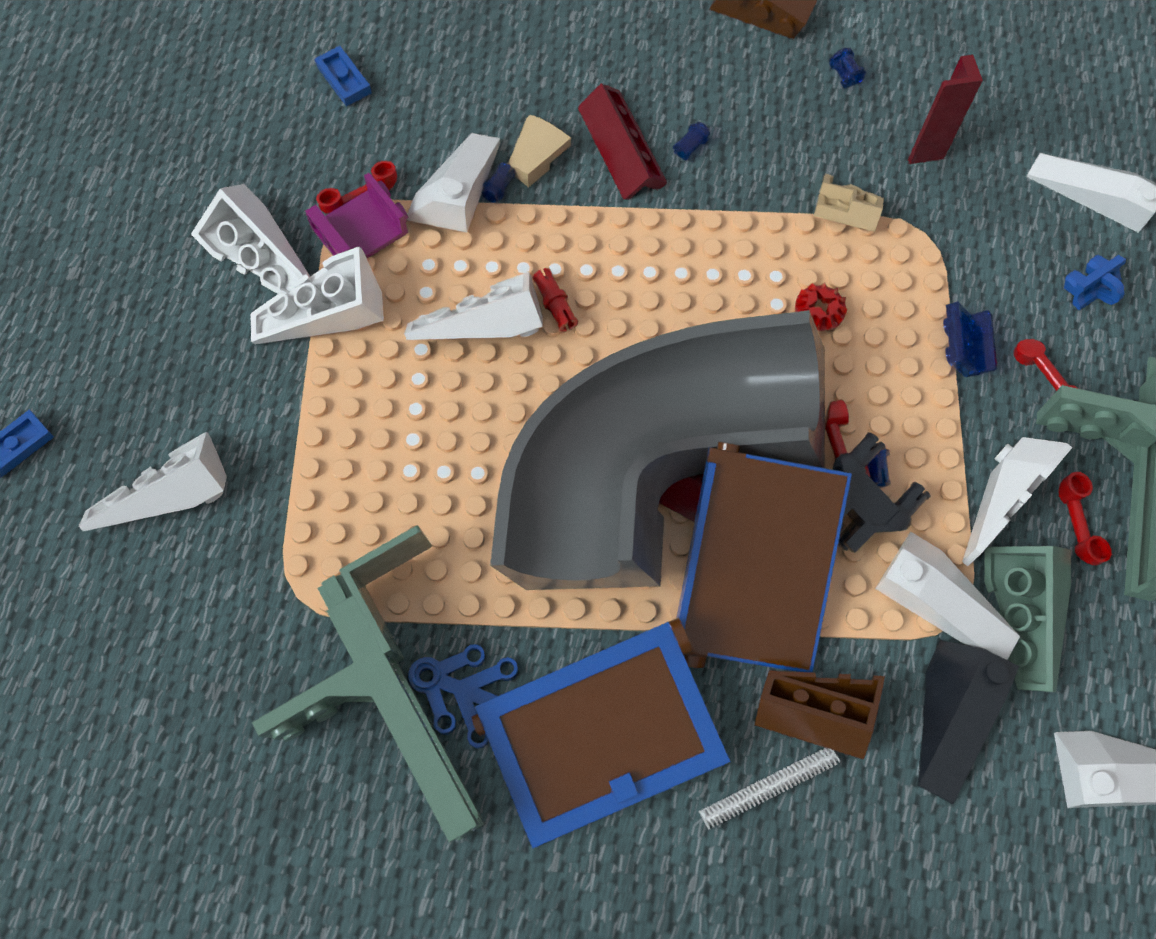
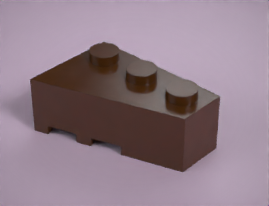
M714 0L709 10L794 39L806 25L817 0Z

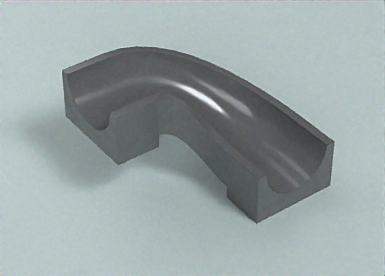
M810 310L718 321L662 334L615 352L585 368L562 384L543 401L527 420L509 452L503 468L498 492L490 566L525 590L661 586L664 516L658 511L659 501L662 494L674 483L684 478L704 474L709 447L717 448L719 441L740 445L739 453L825 468V348Z

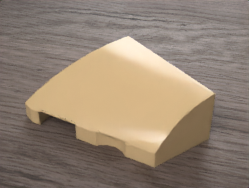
M529 115L507 165V170L529 188L550 170V163L571 146V138L549 122Z
M825 174L814 216L875 232L883 210L884 198L863 191L852 184L844 186L832 184L834 176Z

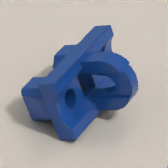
M1098 254L1090 259L1086 266L1085 273L1088 276L1076 270L1068 274L1065 278L1064 288L1074 295L1072 304L1080 311L1097 298L1110 305L1123 299L1124 285L1121 282L1120 267L1126 263V259L1117 255L1109 261Z

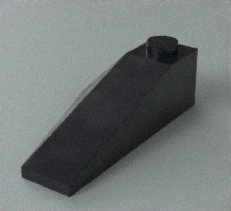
M939 640L925 672V704L923 705L922 716L924 717L923 734L920 745L918 786L954 804L1009 694L1019 669L1018 665L983 648Z

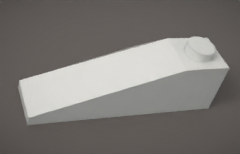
M1040 153L1026 176L1138 233L1156 212V183L1137 173Z

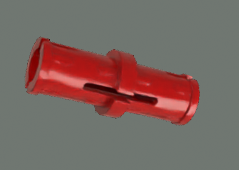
M543 269L545 276L541 270H538L532 279L544 298L542 303L545 309L550 310L561 332H567L566 324L569 330H572L578 325V319L567 302L568 296L566 292L559 288L551 269Z

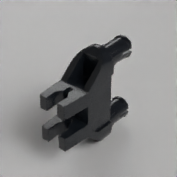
M870 432L865 435L850 453L840 454L832 470L852 473L844 516L847 514L852 519V522L840 534L838 545L844 551L849 549L854 553L874 533L907 530L911 526V516L931 497L928 491L922 493L925 488L921 484L913 482L895 503L890 500L865 473V467L885 448L883 442L876 443L879 438Z

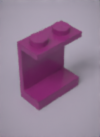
M370 173L364 175L367 191L324 216L316 204L305 210L311 229L332 256L360 247L363 249L366 258H369L408 234L406 224L408 214L399 202L394 203L391 200V195L386 185L381 180L377 182Z

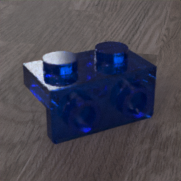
M959 302L946 305L947 318L943 319V326L949 339V347L945 349L949 365L954 366L964 377L995 371L997 369V357L992 313L986 310L970 314Z

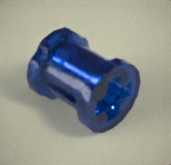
M848 47L836 52L829 60V66L832 70L837 71L841 78L840 84L844 89L859 84L866 75L865 69L858 66L855 61V53Z

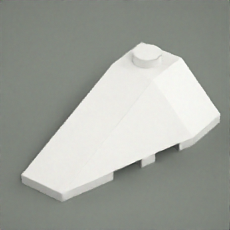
M471 133L416 192L407 213V221L467 232L497 154L500 138Z
M245 184L220 188L191 233L214 258L223 261L225 258L230 259L238 264L237 271L244 275L249 271L258 275L261 284L277 294L280 292L287 294L300 284L298 280L308 274L266 206Z
M356 247L331 256L322 262L324 267L311 277L308 274L298 280L300 284L287 294L280 292L251 313V342L261 344L351 331L384 321L382 291L363 249Z
M530 272L490 286L491 292L481 298L478 296L474 297V295L467 296L452 311L449 307H444L408 323L404 333L406 339L501 338L517 335L526 337L536 333L540 327H543V316Z
M205 432L169 453L168 455L171 459L158 471L152 469L151 466L147 468L133 482L132 489L129 490L127 486H121L87 509L79 524L81 530L88 531L190 509L203 502L209 504L217 500L223 494L227 476L209 434Z
M1022 437L1014 447L1007 444L994 458L999 464L990 473L962 560L966 566H969L982 554L1010 521L1009 517L1011 518L1032 496L1031 493L1052 473L1072 449L1070 445L1062 442Z
M912 532L908 534L875 588L963 644L986 649L1006 660L1020 638L1018 633L942 550Z
M1094 731L1054 733L1067 808L1156 805V749Z

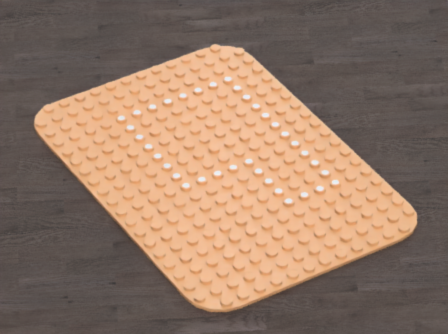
M413 200L392 201L394 203L399 202L408 213ZM478 203L467 232L407 221L406 219L408 234L367 258L382 291L384 321L357 330L310 336L283 543L285 577L297 599L319 615L329 617L326 611L328 608L317 589L322 586L321 582L333 575L341 574L339 569L418 525L429 539L432 547L365 585L384 622L648 631L676 619L694 522L660 503L658 511L664 516L661 586L525 590L490 566L498 492L503 468L511 447L527 420L543 401L562 384L601 359L636 343L688 327L738 318L795 312V301L801 289L808 288L811 283L822 285L825 282L827 287L832 289L838 287L839 294L842 297H846L845 304L848 309L844 320L839 326L827 331H818L825 348V415L831 401L844 400L849 413V424L839 427L848 453L860 443L868 432L879 438L876 442L877 444L883 442L885 448L876 455L867 467L870 478L893 503L903 495L913 482L921 484L925 488L922 493L928 491L931 497L911 516V526L907 530L874 533L855 553L849 549L844 551L838 545L820 637L914 640L933 637L942 632L938 627L875 589L910 532L942 550L972 584L974 583V562L969 566L962 562L971 536L947 271L940 250L927 234L902 219L880 216L876 230L873 232L805 213ZM323 245L321 250L319 270L324 267L322 262L332 256L325 245ZM544 268L551 269L559 288L566 292L568 296L567 302L578 319L576 327L569 330L566 324L567 332H561L550 310L545 309L542 303L544 298L533 281L543 316V327H540L536 333L530 336L407 340L404 335L407 324L444 307H449L452 311L456 309L458 303L463 301V298L470 295L481 298L491 292L490 286L515 276L530 272L531 277H533L538 270H541L545 276ZM817 298V303L814 307H821L826 312L829 304H822ZM825 430V468L832 470L835 457ZM847 514L843 517L840 534L852 522V519Z

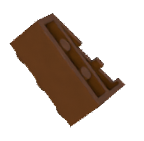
M769 670L760 698L755 726L864 760L873 734L885 676L874 675L872 680L851 679L850 674H839L838 678H819L813 672Z

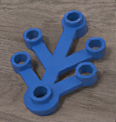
M476 644L469 645L465 648L464 652L440 662L432 657H423L416 660L409 669L408 679L411 686L417 692L426 694L435 716L434 727L437 732L448 735L456 728V719L452 713L447 712L441 689L455 696L468 729L467 739L470 745L477 749L485 747L489 742L487 735L481 743L472 741V734L476 731L472 722V716L477 714L473 703L479 705L497 697V695L480 688L501 679L505 681L514 679L518 673V666L515 660L508 657L502 658L497 665L462 680H457L447 675L467 665L473 668L481 666L485 661L484 650L481 646ZM472 650H478L481 653L480 659L476 662H471L467 658L468 653ZM503 664H512L514 671L510 675H503L500 672ZM424 670H431L434 674L429 682H423L420 679V675ZM447 716L452 720L451 726L445 730L439 728V720Z

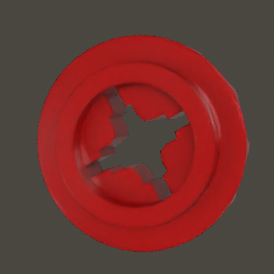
M826 282L822 285L811 283L808 288L801 289L797 296L795 312L810 310L818 331L831 330L839 326L845 318L848 310L845 304L846 297H842L839 294L838 287L835 289L827 287ZM817 298L822 304H829L826 312L821 307H814L817 303Z

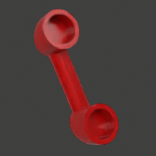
M380 161L371 169L373 178L377 182L381 180L388 190L395 185L397 171L392 162ZM365 184L344 196H341L339 190L335 188L324 189L316 197L317 204L322 212L329 214L367 191V185Z
M1025 339L1016 345L1017 347L1013 351L1015 359L1027 366L1036 364L1056 391L1062 385L1077 388L1066 382L1044 354L1046 347L1042 342L1035 339Z
M842 399L831 401L825 415V430L835 460L840 454L848 453L839 427L849 424L848 409ZM866 466L865 473L870 477L868 467Z
M1073 472L1061 481L1059 497L1064 504H1067L1078 544L1075 546L1074 551L1084 562L1091 565H1100L1111 558L1112 550L1104 538L1100 536L1091 537L1081 500L1092 493V482L1084 473Z

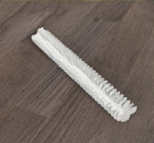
M823 748V750L821 749L819 752L817 751L815 754L813 753L811 756L809 755L807 758H803V760H799V762H795V764H791V766H787V768H783V770L764 778L763 781L760 780L730 795V797L728 796L726 799L724 798V800L722 799V801L720 800L699 811L710 830V825L715 827L714 823L719 825L718 821L723 823L722 819L727 821V816L731 819V814L735 817V812L739 815V810L743 813V808L747 811V806L751 809V804L755 807V802L759 805V800L763 803V798L767 801L769 800L767 796L770 799L773 798L771 794L777 796L776 791L778 794H781L780 789L784 792V787L788 790V785L792 788V783L796 786V781L800 784V779L804 782V777L808 780V775L812 778V773L816 776V771L820 774V769L824 772V767L828 770V765L832 768V763H834L836 766V761L840 763L839 757L835 754L834 750Z

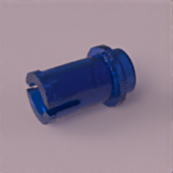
M701 122L691 124L688 132L673 146L674 153L683 160H688L690 155L701 144L704 145L708 142V137L710 136L708 127Z
M504 162L499 163L491 178L483 182L482 195L490 202H497L503 199L505 195L504 190L516 175L514 169L507 174L512 167L511 165Z
M886 445L867 465L870 478L879 488L891 485L887 456L890 455V451L886 449Z

